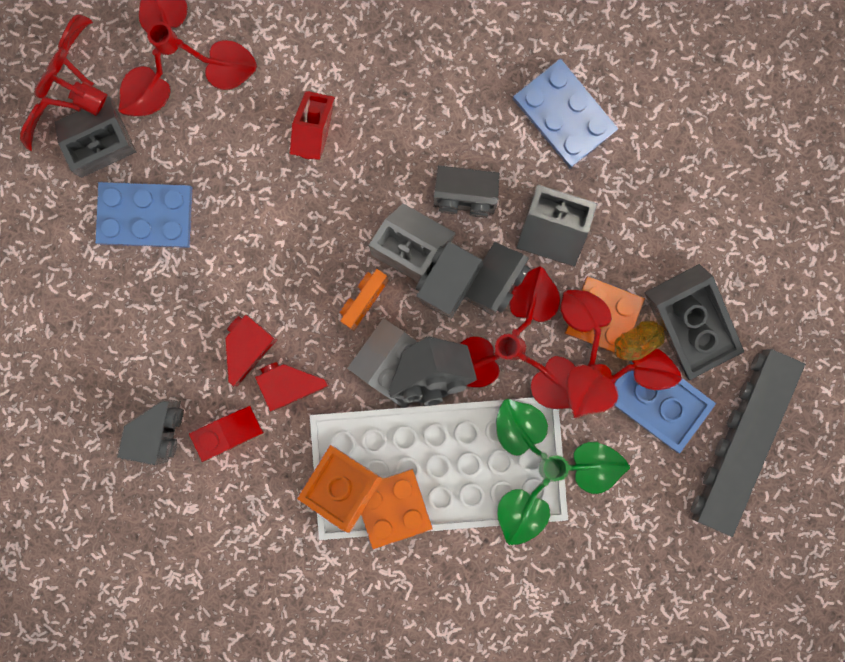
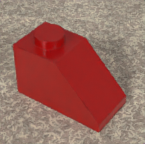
M305 91L292 122L291 155L300 156L304 159L320 160L326 145L335 102L334 96Z
M245 315L243 318L238 316L227 328L230 332L225 338L228 382L232 386H239L277 341L273 335L249 315Z
M278 362L261 368L262 374L255 377L270 412L330 386L328 381L285 364L279 366Z
M248 406L189 433V436L201 461L205 462L264 432L251 406Z

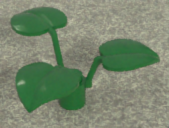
M506 399L502 402L496 419V433L499 443L503 449L514 456L522 455L530 448L542 460L539 464V473L543 481L532 491L531 495L522 489L511 490L501 498L497 507L498 522L506 543L518 545L535 538L547 526L550 518V507L546 501L537 499L536 496L550 482L561 481L567 477L569 471L576 470L575 481L577 485L587 493L599 494L612 488L630 469V465L617 451L598 442H587L575 449L573 458L576 465H568L566 459L558 455L548 456L534 445L541 443L548 432V423L544 414L530 404Z

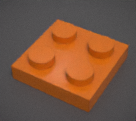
M378 269L373 274L367 272L358 285L361 292L355 300L349 298L341 309L340 314L343 318L340 322L355 331L388 284L387 275Z
M587 276L581 290L601 298L610 309L612 317L611 323L608 326L600 327L601 336L598 347L623 356L645 298ZM569 325L567 326L564 334L593 345L594 330L580 332Z
M330 445L297 499L342 531L350 533L383 478Z
M413 469L383 478L361 514L372 549L433 529Z

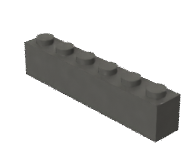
M765 349L762 353L756 354L751 364V370H754L749 382L746 381L743 384L739 393V398L742 400L738 410L734 409L728 418L727 426L730 429L725 439H720L715 449V455L718 457L714 467L710 466L704 475L703 484H705L703 493L701 496L697 495L692 503L691 513H694L692 520L728 536H734L806 365L805 363L773 349Z

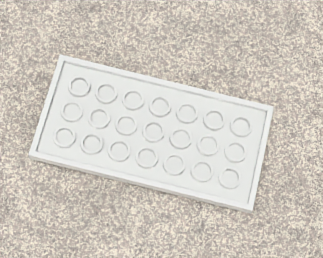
M534 397L511 399L516 402L530 404L544 414L548 423V432L541 443L534 445L548 456L558 455L563 457L559 409L546 408L539 404ZM504 400L310 415L314 470L330 445L344 452L382 478L413 469L433 527L429 531L500 526L497 517V507L501 498L507 492L515 489L525 490L531 495L532 491L543 481L539 473V464L542 460L530 448L524 454L514 456L503 449L499 443L496 433V419L499 408ZM565 479L558 482H550L536 498L548 503L550 507L548 522L568 520ZM317 513L319 540L368 536L362 515H360L351 532L347 533Z

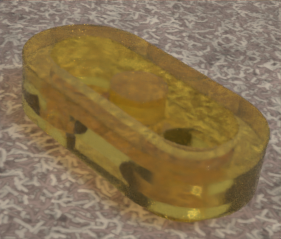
M642 321L638 326L623 333L615 340V355L623 360H638L645 357L664 344V328L655 321Z

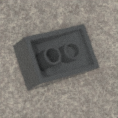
M700 264L644 292L657 322L689 380L744 352L713 275Z

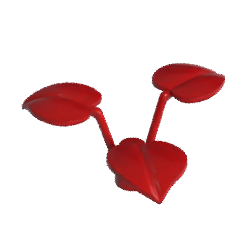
M141 0L139 22L144 31L147 32L148 40L155 47L152 54L155 56L156 73L151 68L145 66L130 70L121 83L118 111L127 116L140 117L153 114L164 107L170 97L171 88L165 80L160 79L163 74L161 54H173L178 48L184 49L200 61L207 63L208 65L205 70L207 80L212 86L221 90H230L240 86L256 71L257 63L253 55L245 47L234 41L223 40L214 43L210 48V58L179 39L172 28L179 27L184 22L188 13L186 0Z
M78 14L71 18L58 44L59 50L53 55L47 65L46 72L38 81L35 96L42 100L40 103L35 104L25 120L20 133V140L29 151H32L33 134L36 124L48 105L72 108L78 112L83 109L97 116L107 99L108 94L93 87L95 83L88 80L66 58L79 34L88 25L93 23L92 20L84 15ZM63 63L81 80L82 84L77 81L74 85H71L57 77ZM56 82L70 90L68 98L73 100V103L46 97L52 83Z
M539 266L529 271L521 284L513 288L511 292L513 297L509 302L511 313L518 318H526V320L517 329H513L512 334H503L497 339L495 352L490 341L479 336L469 337L460 343L468 346L477 380L466 386L481 388L495 382L500 374L499 365L495 360L500 357L513 361L521 359L541 371L533 377L531 382V391L535 400L546 408L568 409L570 405L567 396V377L570 371L576 367L574 363L564 357L554 356L548 360L544 367L525 355L526 344L519 337L520 333L531 324L532 319L537 322H546L556 315L560 307L561 299L557 286L546 270Z
M567 290L563 292L560 308L565 322L577 331L590 332L594 330L595 334L588 365L574 367L567 377V396L574 418L605 412L613 408L618 400L615 382L629 371H634V379L637 384L647 389L664 390L679 384L682 377L676 365L664 352L654 347L645 346L636 349L631 356L633 364L625 366L614 375H611V370L608 366L595 364L601 336L600 327H606L611 323L610 309L601 298L583 290Z

